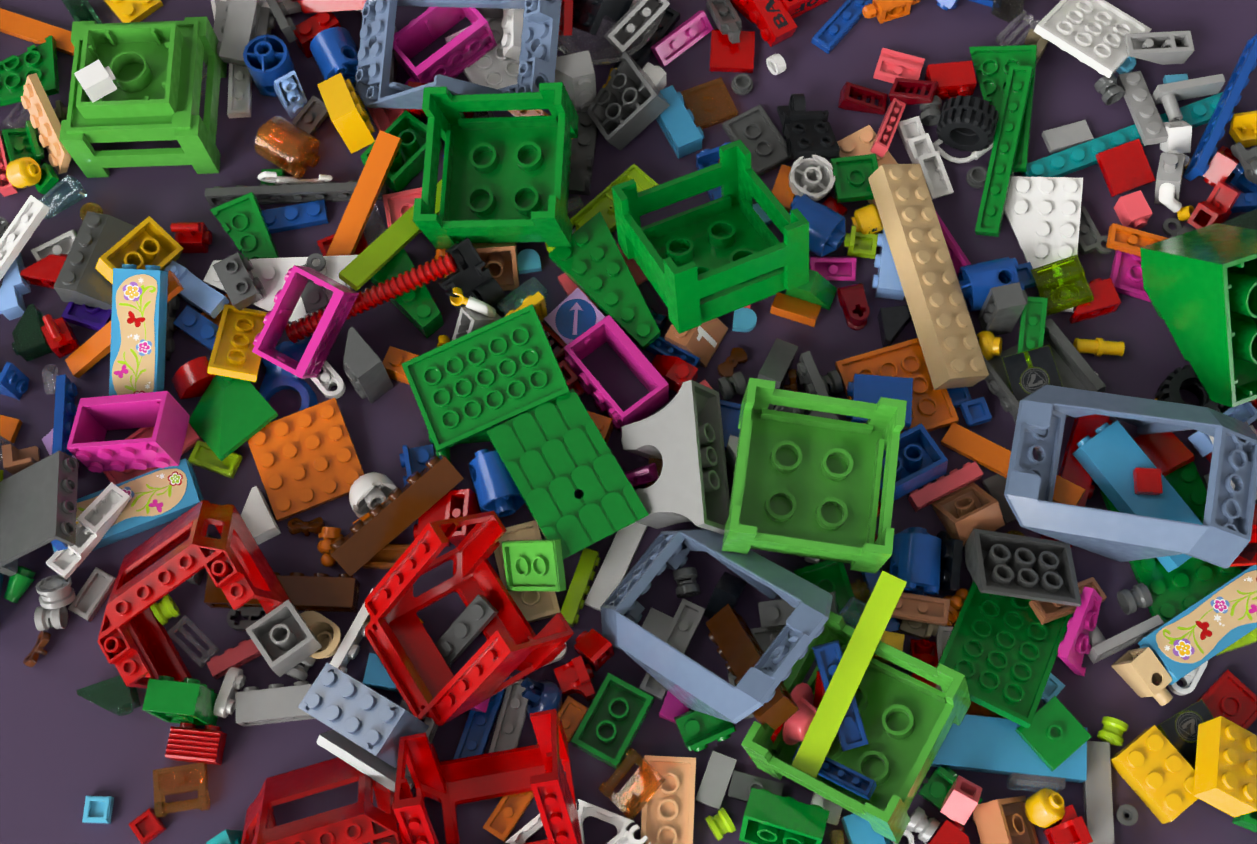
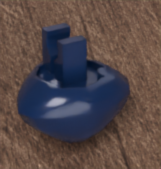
M526 678L521 683V687L526 688L522 692V697L528 699L527 715L529 718L530 713L556 709L557 713L560 711L562 692L556 683L547 679L536 682L530 678Z

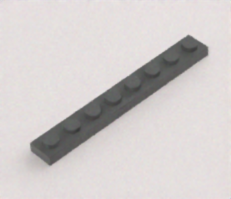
M351 180L344 183L328 181L320 184L306 182L296 185L283 183L272 186L260 184L248 187L245 185H238L236 187L215 186L213 188H205V198L211 207H217L250 192L255 194L259 205L307 203L323 199L325 202L350 201L358 181ZM386 181L377 200H383L382 195L389 194Z

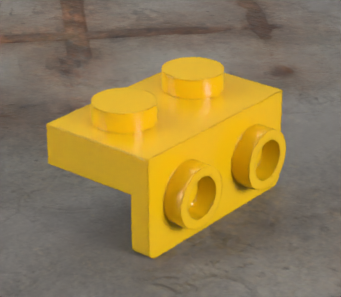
M1257 111L1236 113L1231 120L1229 134L1236 143L1240 142L1245 148L1257 146Z

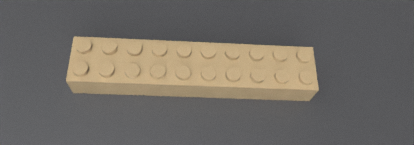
M882 164L868 178L934 390L974 386L989 376L921 165Z

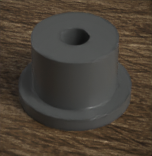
M1124 804L1118 808L1116 818L1122 825L1132 826L1138 820V812L1132 805Z

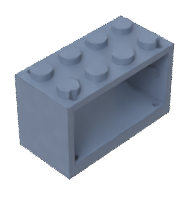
M329 663L325 664L298 706L304 712L396 769L400 737L425 733L429 727L404 708Z

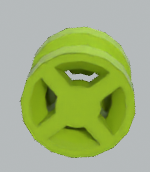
M168 594L163 597L162 601L159 603L155 602L150 606L154 616L161 625L168 623L170 618H176L181 615L176 603Z
M1104 716L1101 721L1103 727L1102 730L1098 731L1097 738L1103 742H1110L1111 745L1123 746L1124 739L1122 737L1123 733L1128 730V724L1119 719Z
M723 807L718 810L716 815H709L705 818L710 830L718 841L723 839L724 834L736 831L731 818Z

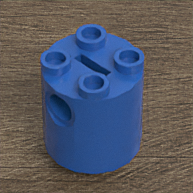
M331 27L321 31L312 39L309 48L324 80L342 73L345 80L350 79L355 88L359 50L350 32L343 27Z
M268 34L257 36L245 46L243 52L244 62L261 95L276 97L274 81L293 70L297 74L287 46L282 39Z
M806 194L802 197L796 195L790 207H792V210L798 208L809 222V251L819 257H824L837 250L846 236L845 217L829 207L813 201Z
M1004 257L960 267L958 281L969 312L982 309L990 289L993 287L1020 282L1021 289L1024 290L1022 280L1018 279L1017 271L1019 267L1016 258Z
M488 449L477 451L475 453L476 458L472 459L468 467L480 511L482 513L495 511L498 517L514 514L525 501L497 451L489 452Z
M909 527L894 535L889 574L907 582L903 592L927 596V594H939L942 541L940 538L930 535L925 528Z

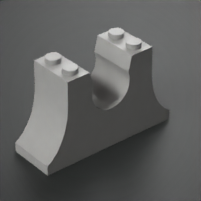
M689 380L683 382L676 396L659 412L643 420L621 427L623 450L650 460H663L662 471L657 481L650 487L639 488L635 491L649 514L636 521V523L660 529L678 523L693 522L698 527L724 535L725 525L729 516L730 499L719 392Z

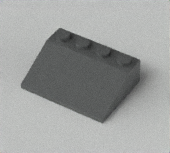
M87 211L53 286L63 302H74V304L78 305L85 304L89 307L112 310V284L95 267L99 258L136 226L110 215Z
M981 529L972 530L964 545L965 562L981 593L1077 607L1081 606L1082 603L1070 544Z

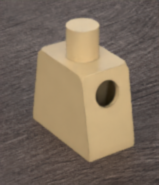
M1149 647L1128 650L1111 665L1141 698L1154 697L1160 706L1172 700L1173 696L1166 689V686L1172 682V677Z

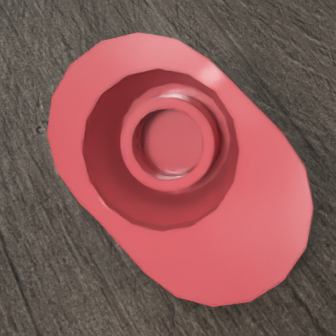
M803 682L797 684L790 693L799 710L784 723L782 736L783 741L787 745H794L803 741L817 711V708L813 706L814 695L812 688Z

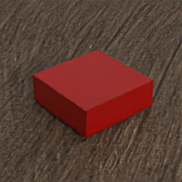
M1135 468L1133 470L1135 494L1160 495L1163 493L1161 469Z
M153 808L147 809L128 824L141 844H148L166 830V827Z

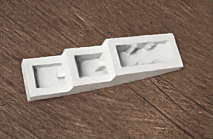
M919 116L900 121L897 129L912 164L921 165L932 200L952 194L954 191L939 151H935L929 133L925 134Z
M111 482L77 518L75 545H68V549L57 550L45 562L47 566L67 580L101 541L131 497Z

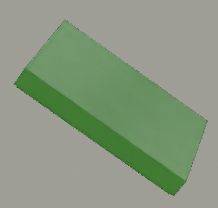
M561 539L502 541L508 591L560 592L567 590Z

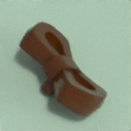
M738 347L732 348L726 362L717 366L721 377H731L738 364L747 362L748 357L745 350Z
M791 368L788 370L790 384L784 385V389L798 392L796 369Z
M321 517L305 522L298 518H293L289 520L287 528L292 535L302 532L305 533V536H309L310 532L320 533L322 527H325V523Z
M46 631L39 633L36 645L23 661L26 666L33 667L37 663L40 654L47 655L48 651L44 650V647L50 641V633Z

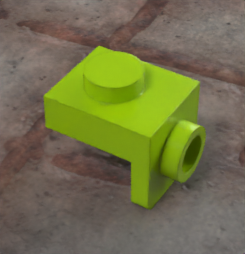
M852 225L850 233H846L844 247H848L847 256L875 259L878 234L856 232V226Z

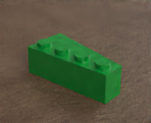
M403 248L370 279L374 285L378 286V283H385V280H391L393 276L397 278L398 274H405L407 270L411 271L414 265L405 249ZM423 284V287L417 286L416 290L410 289L409 293L403 292L404 295L402 296L397 295L396 299L390 298L391 303L427 339L444 325L442 315L425 284Z

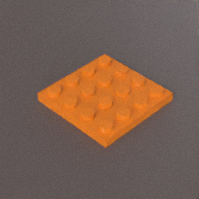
M918 338L836 361L835 363L846 396L848 382L853 381L854 374L913 378L912 423L909 429L922 423L925 429L930 432L950 426L952 423L957 424L959 421L947 389L934 390Z
M336 398L272 421L247 440L278 522L348 495L354 481L365 474Z

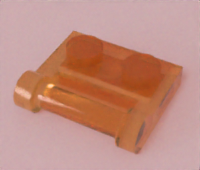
M630 748L626 753L627 757L607 782H602L598 789L628 819L633 820L666 779L635 749ZM636 763L639 768L617 793L614 788Z
M201 762L153 770L154 809L157 818L165 817L167 813L199 808L201 811L210 809L207 763ZM198 791V798L165 802V796Z

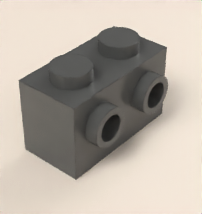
M237 252L213 265L232 305L239 311L264 298L261 292L264 287L258 277L254 278L251 272L254 268L248 257L244 258Z

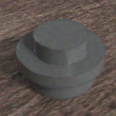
M741 73L733 78L731 88L738 95H747L753 89V81L750 76Z
M981 166L971 168L966 175L967 183L973 188H983L987 170Z

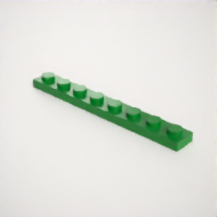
M1010 65L975 228L976 235L999 237L1033 75V66Z

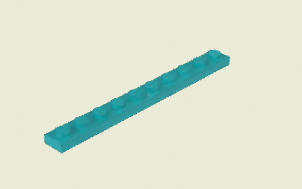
M1223 92L1180 107L1183 116L1182 120L1192 125V129L1207 124ZM1166 113L1160 115L1162 122H1169ZM1134 124L1027 164V172H1021L1023 177H1063L1098 164L1095 155L1136 139H1140L1142 147H1144V144Z

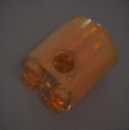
M274 116L259 128L256 136L255 151L258 155L297 179H301L309 167H315L320 160V156L317 155L320 140L283 117Z

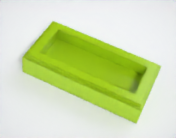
M198 440L188 461L192 465L233 479L243 457L233 452L221 461L205 442Z

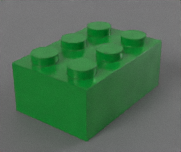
M407 110L384 131L402 139L385 180L387 186L394 192L402 191L424 168L427 125ZM440 140V151H441V150L443 149V147H442L441 140ZM375 141L360 156L364 166Z
M608 673L571 740L572 745L618 770L654 703V697Z
M160 675L158 679L148 680L143 711L165 722L216 726L218 716L214 715L213 710L218 695L214 693V689L207 688L208 685L201 684L200 680L184 678V682L174 681V677Z
M752 788L745 809L739 840L749 844H821L830 811L823 809L819 805H808L798 802L792 797L772 794L766 789Z

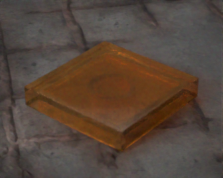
M721 77L681 91L686 108L690 109L694 116L696 127L700 126L701 129H705L738 116L736 106Z

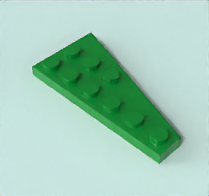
M52 35L45 38L46 42L37 47L32 45L27 48V52L19 56L12 55L0 62V107L22 102L21 96L24 93V85L26 84L27 76L37 73L47 96L59 94L56 40Z
M1037 45L969 47L983 100L988 101L989 104L995 107V110L998 111V117L1010 65L1033 66V75L1013 172H1027Z
M599 211L572 234V247H556L549 253V258L604 313L610 315L642 350H645L661 336L660 330Z

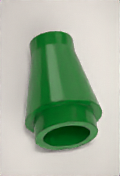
M18 565V573L9 578L3 598L18 603L22 595L34 582L35 578L33 577L36 572Z

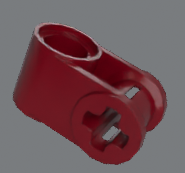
M862 283L839 287L837 290L838 299L848 327L853 330L863 329L867 324L870 308Z

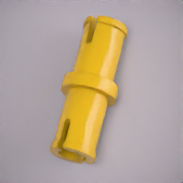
M1075 338L1073 346L1079 353L1094 354L1097 357L1102 355L1123 356L1125 350L1123 341H1105L1103 338H1096L1095 340Z

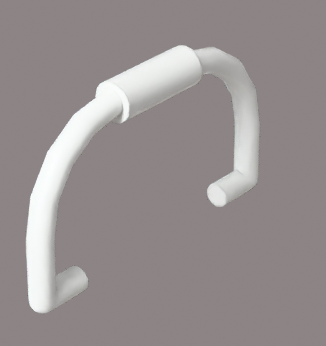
M994 138L988 148L982 149V151H973L970 156L965 158H956L947 154L939 147L943 143L940 139L936 140L933 146L935 151L938 150L939 154L949 162L961 164L968 163L974 159L978 160L993 147Z
M264 171L257 177L260 181L275 183V185L283 183L296 185L306 182L320 184L333 179L331 175L322 174L316 179H299L298 177L277 176L276 172Z

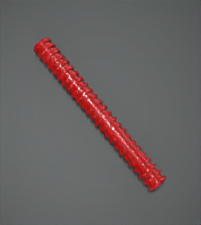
M447 252L444 257L440 255L437 260L434 258L432 262H425L424 266L420 264L417 269L413 267L411 271H405V274H398L397 278L393 276L391 280H385V283L380 282L378 286L373 285L371 289L366 288L365 292H358L359 294L346 320L350 319L351 316H357V313H364V310L369 311L370 307H377V304L382 305L384 301L389 302L390 298L396 299L397 295H404L403 292L409 293L410 289L416 290L417 286L423 287V284H429L430 280L436 281L437 277L441 279L444 274L450 275L451 271L456 272L457 265L452 255ZM319 309L318 313L313 312L312 316L308 314L305 316V319L301 317L298 322L295 320L292 321V324L288 323L285 331L290 341L297 343L298 339L303 340L305 336L307 338L310 337L311 333H314L325 310Z

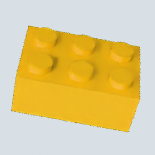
M339 73L317 84L331 121L351 154L372 144L375 141L372 134L375 132V129L350 79L345 80L342 73Z
M148 216L99 258L95 269L113 285V268H122V264L137 265V269L145 270V265L160 266V270L164 271L172 261H176L184 248Z
M1223 716L1198 724L1193 796L1234 818L1257 811V735Z
M1155 725L1145 729L1110 759L1112 767L1162 824L1172 822L1199 799L1193 796L1195 770Z

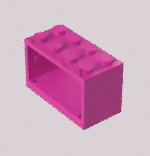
M428 7L424 13L411 20L399 32L394 33L392 52L398 64L416 82L428 84L434 82V77L438 74L452 78L457 77L465 68L470 67L496 47L497 43L488 21L476 8ZM465 17L471 22L472 25L415 67L412 64L411 58Z
M294 265L285 275L284 280L286 282L282 290L280 289L275 295V305L272 311L266 314L263 321L265 325L262 331L254 338L253 345L255 346L252 352L301 379L316 378L359 293L310 267ZM310 279L314 281L313 283L321 287L323 286L334 293L300 362L275 350V347Z
M610 315L603 318L564 347L565 357L563 359L578 377L586 395L591 394L595 399L594 404L602 413L605 411L612 418L613 427L616 430L620 429L622 431V426L647 418L669 401V384ZM605 342L608 343L649 391L646 396L624 412L602 387L599 380L581 362L582 359Z
M168 391L80 398L67 449L93 473L179 466L190 415ZM154 427L152 438L104 441L107 430Z

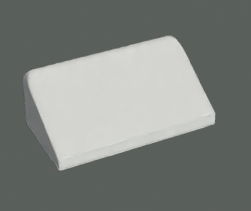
M72 229L32 249L31 252L37 261L50 254L58 256L60 254L68 255L77 233Z

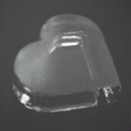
M46 364L42 370L46 394H55L58 367L55 364Z

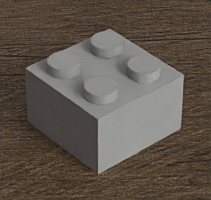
M289 599L245 629L269 667L279 677L322 648L320 642Z

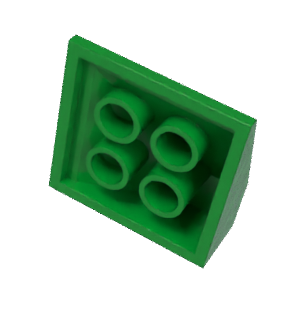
M216 375L191 414L189 424L215 455L223 461L279 415L250 381Z

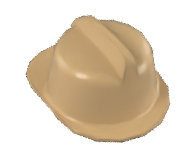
M305 611L300 613L322 645V648L310 655V657L323 659L333 656L341 644L340 628L318 612Z

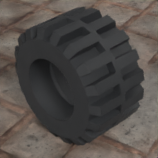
M971 95L952 97L942 107L936 130L938 138L944 144L959 151H982V149L988 148L993 142L999 118L998 111L988 101L982 100L979 97H972Z
M1185 365L1183 368L1178 367L1171 372L1157 389L1158 392L1155 394V399L1159 401L1186 404L1179 393V390L1184 389L1194 393L1202 407H1208L1218 412L1223 407L1222 404L1211 401L1190 365Z

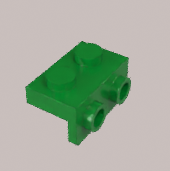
M30 120L26 121L25 128L2 129V138L9 162L22 157H31L40 166L41 160L44 159V150L42 146L38 145V130L33 128Z

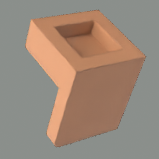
M12 444L1 446L3 468L12 475L41 460L40 450L37 446L20 450Z

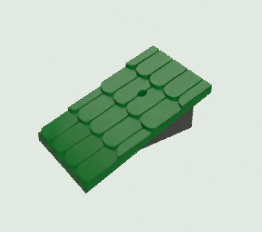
M571 389L569 394L551 402L543 403L486 431L545 539H561L563 559L649 515L574 389ZM575 491L580 493L581 499H577L574 496Z

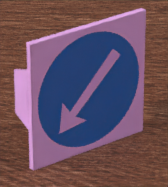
M576 288L544 320L568 345L605 318V316L579 288Z

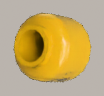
M31 157L15 159L9 162L6 168L8 181L17 188H27L36 185L41 180V168Z
M869 204L854 211V217L851 219L853 225L856 226V232L877 234L883 231V225L875 204Z
M1040 789L1028 797L1025 802V813L1028 820L1042 828L1055 824L1065 815L1064 799L1052 789Z

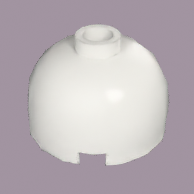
M812 155V158L803 159L804 156L799 157L793 163L788 177L792 193L801 197L806 194L813 201L823 199L831 191L835 182L831 163L818 155Z
M371 472L360 476L354 481L349 491V502L352 510L357 517H362L375 505L389 499L387 496L397 488L396 485L386 475Z

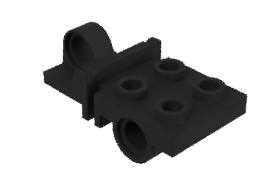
M803 93L791 94L788 106L777 107V112L783 126L782 134H784V139H787L786 151L789 159L794 158L796 160L804 156L803 159L812 158V155H818L823 158L839 157L840 148L831 125L827 122L828 110L806 111V101Z
M469 238L445 250L446 253L449 252L457 265L456 272L439 281L440 286L448 290L446 292L448 297H459L452 290L454 287H459L462 289L465 297L469 298L471 296L495 308L498 315L510 307L505 299L504 291L498 282L492 278L489 269L483 267L486 264L481 260ZM461 304L460 306H455V308L460 313L461 307L466 305Z

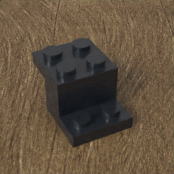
M573 0L572 28L596 35L602 19L617 23L630 9L633 0Z

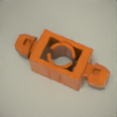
M873 0L872 3L863 7L862 14L864 18L877 17L881 24L910 15L911 5L917 4L921 0Z

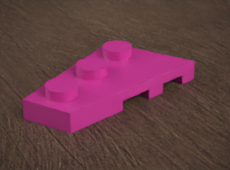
M1115 250L1110 278L1116 291L1151 302L1143 286L1141 257Z
M1084 586L1082 594H1080L1082 604L1080 607L1076 606L1073 617L1067 623L1065 638L1058 647V657L1074 674L1083 677L1086 668L1082 667L1084 654H1090L1091 650L1089 632L1096 628L1102 597L1097 591Z

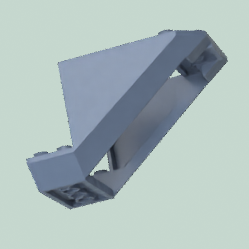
M366 0L362 10L363 20L360 30V48L357 55L358 67L355 75V90L366 107L392 109H422L424 87H447L452 95L540 92L539 83H554L562 0ZM397 6L524 9L518 84L494 89L440 74L435 75L434 82L415 88L398 82L389 83Z
M1044 385L1020 400L1004 496L1020 527L1119 562L1186 554L1224 569L1230 567L1251 541L1257 493V435L1247 423L1208 407L1053 385ZM1094 414L1111 416L1136 426L1137 433L1140 435L1194 429L1214 437L1203 525L1052 502L1066 415L1071 417ZM1033 449L1038 453V460H1035L1032 455ZM1231 480L1235 484V489L1231 486Z
M707 529L661 531L600 607L602 636L614 648L623 650L687 708L736 724L759 709L764 703L769 702L774 697L775 689L780 682L790 676L796 661L806 655L808 645L824 631V624L829 619L833 596L829 592L752 550H749L748 554L722 551L724 538L722 534ZM690 551L709 553L769 599H774L778 594L795 608L786 620V625L755 666L748 669L735 687L637 624L641 620V613L645 608L636 599L650 589L652 579L655 576H659L666 568L676 570L683 567L688 560L687 554Z

